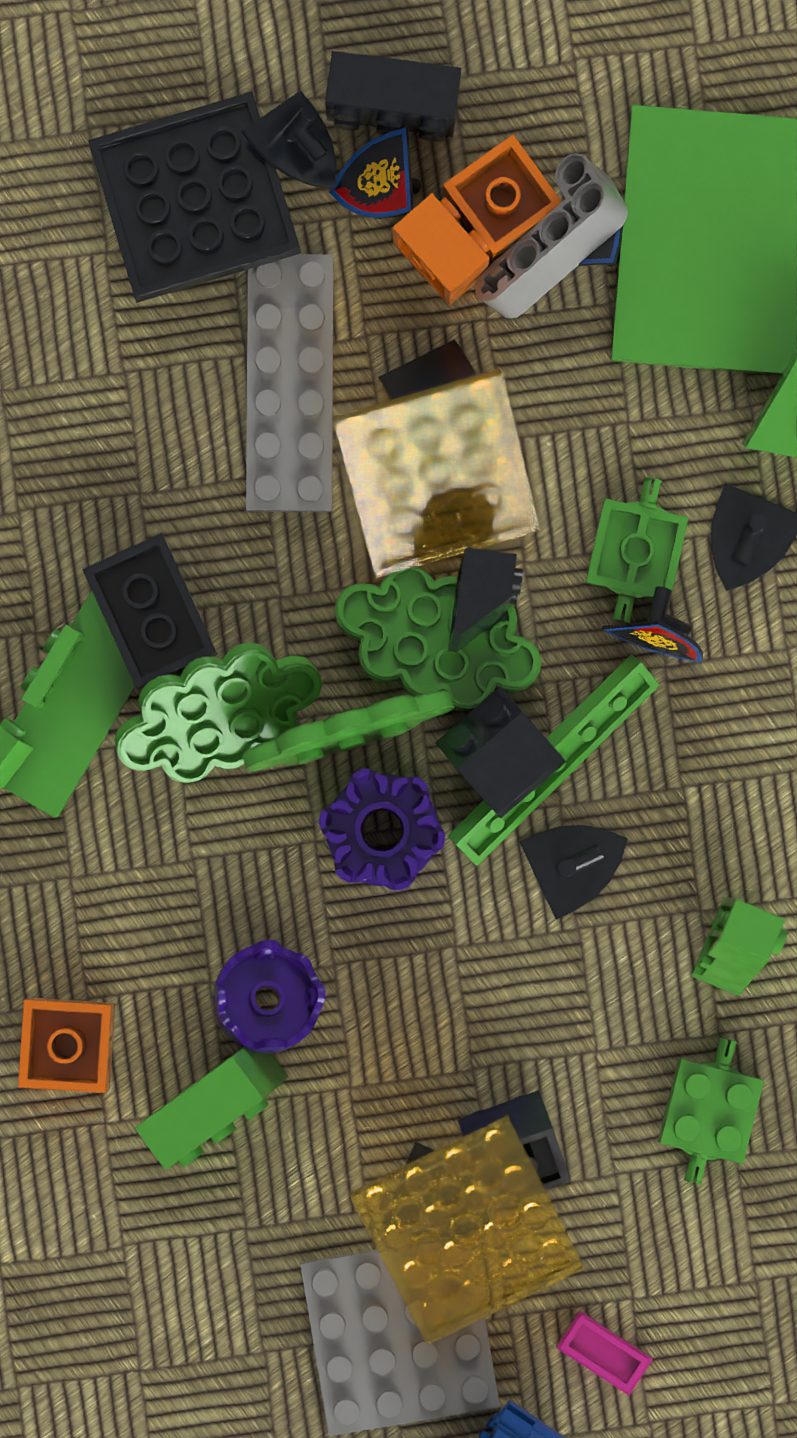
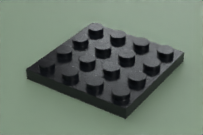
M252 91L88 140L136 303L301 254L276 168L271 166L241 133L242 130L260 119Z

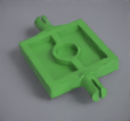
M644 477L639 501L624 503L604 499L585 582L586 584L607 588L618 595L612 620L620 621L623 606L625 605L623 623L631 622L635 599L646 597L653 599L655 588L658 586L666 587L673 591L689 519L686 516L668 513L656 505L662 481L654 479L651 495H649L651 477Z
M719 1037L714 1062L697 1063L678 1058L657 1142L680 1148L690 1155L684 1178L685 1181L701 1185L707 1160L724 1159L740 1164L744 1163L764 1080L741 1074L731 1067L737 1041Z

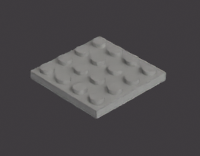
M471 1233L300 1263L329 1436L500 1407Z

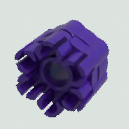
M369 768L360 769L352 775L348 786L339 793L333 804L323 809L319 817V827L327 837L330 852L335 859V871L342 880L349 883L363 882L374 886H386L395 891L404 890L413 883L416 874L427 865L432 855L442 849L445 842V832L438 823L435 809L430 801L429 788L423 780L415 776L403 778L393 774H379L377 771ZM388 811L394 814L400 821L402 828L401 836L398 842L390 848H375L365 839L363 833L364 823L374 812Z

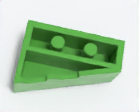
M797 349L784 369L783 375L772 394L763 405V409L754 425L742 442L745 448L797 458Z
M723 897L691 977L739 996L766 965L771 954H780L788 935V930L783 929L786 919L738 899Z
M243 1047L136 1126L135 1130L165 1170L178 1161L182 1167H185L204 1152L200 1147L202 1143L211 1138L217 1144L236 1129L232 1122L242 1114L250 1120L269 1105L265 1097L285 1081L288 1075L271 1053L253 1052Z

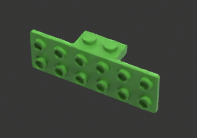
M92 590L71 626L65 624L62 631L55 629L45 643L43 652L48 655L39 669L33 666L26 675L21 685V689L26 691L22 697L25 704L14 723L26 731L22 739L34 749L4 789L55 818L60 816L135 688V684Z

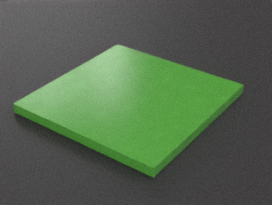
M632 105L624 202L627 206L628 214L623 226L619 252L611 361L782 376L784 369L797 349V118Z

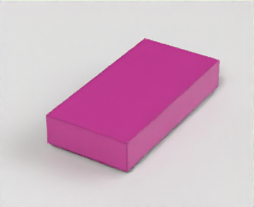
M580 1310L556 1345L558 1350L627 1395L631 1394L653 1360L651 1356Z

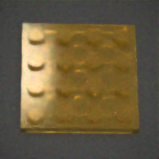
M500 369L332 417L375 578L463 553L465 547L478 549L540 531L507 389Z
M508 1116L350 1192L351 1200L427 1345L584 1269L583 1263Z

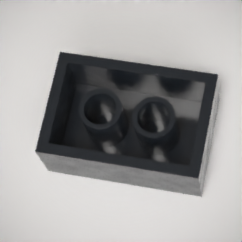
M332 51L325 98L327 121H333L334 127L343 130H359L360 125L377 127L376 132L383 135L408 128L409 132L419 133L420 139L434 142L444 141L445 136H454L462 68Z
M162 533L82 569L138 690L143 689L148 682L159 676L173 675L184 670L190 662L197 658L217 655L216 649Z

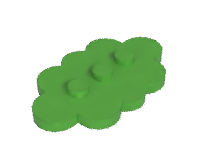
M406 564L397 566L388 572L380 587L372 584L358 583L350 585L341 592L336 601L334 614L337 626L345 635L360 641L358 653L360 667L369 678L376 682L391 683L400 680L405 691L413 697L433 691L447 690L451 693L455 709L470 712L500 686L505 692L516 693L524 691L535 682L540 673L541 658L539 651L531 641L514 634L517 625V615L512 604H509L506 614L501 620L458 652L448 651L457 577L455 576L442 577L434 581L424 569Z
M258 643L240 644L229 650L222 660L208 656L197 658L186 666L181 676H159L148 682L142 689L138 700L141 714L124 722L116 733L114 741L118 757L125 766L132 770L145 771L162 766L168 777L183 783L199 781L207 776L214 766L224 769L238 768L244 765L242 758L244 751L261 743L277 739L279 734L297 727L295 712L303 710L317 699L322 688L321 676L313 662L307 658L293 655L275 661L270 650Z
M447 690L433 691L415 697L411 695L393 697L365 708L341 712L323 721L311 722L289 729L279 734L277 739L261 743L244 751L242 755L246 771L264 770L281 764L291 766L309 763L331 753L352 750L374 740L401 735L418 726L420 722L453 710L455 705L451 693Z

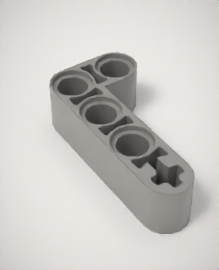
M574 153L568 155L560 162L556 169L555 180L565 200L485 269L476 282L475 291L477 297L505 318H517L575 269L581 261L616 233L627 219V206L610 177L582 154Z

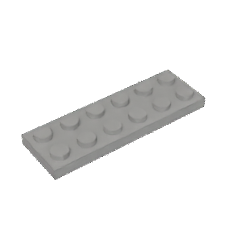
M298 254L248 269L247 512H332L333 254Z

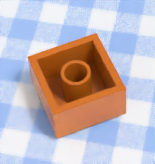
M514 135L508 137L445 182L442 187V195L461 215L460 220L469 232L472 230L476 231L489 246L490 250L487 254L491 263L496 261L562 203Z
M431 193L393 226V244L450 306L471 288L483 271L488 268L490 258L487 252L490 248L476 231L472 230L469 234L465 231L458 221L461 215L445 197L439 201Z
M45 998L25 999L23 1003L18 1087L106 1093L110 1089L115 1003Z

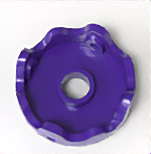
M264 940L237 952L228 960L217 976L213 988L212 1002L214 1013L221 1029L232 1041L253 1052L275 1053L295 1046L312 1031L324 1005L326 992L324 984L320 982L310 960L304 954L286 949L278 941ZM262 988L272 990L278 1000L276 1008L270 1011L261 1009L255 1001L256 991Z

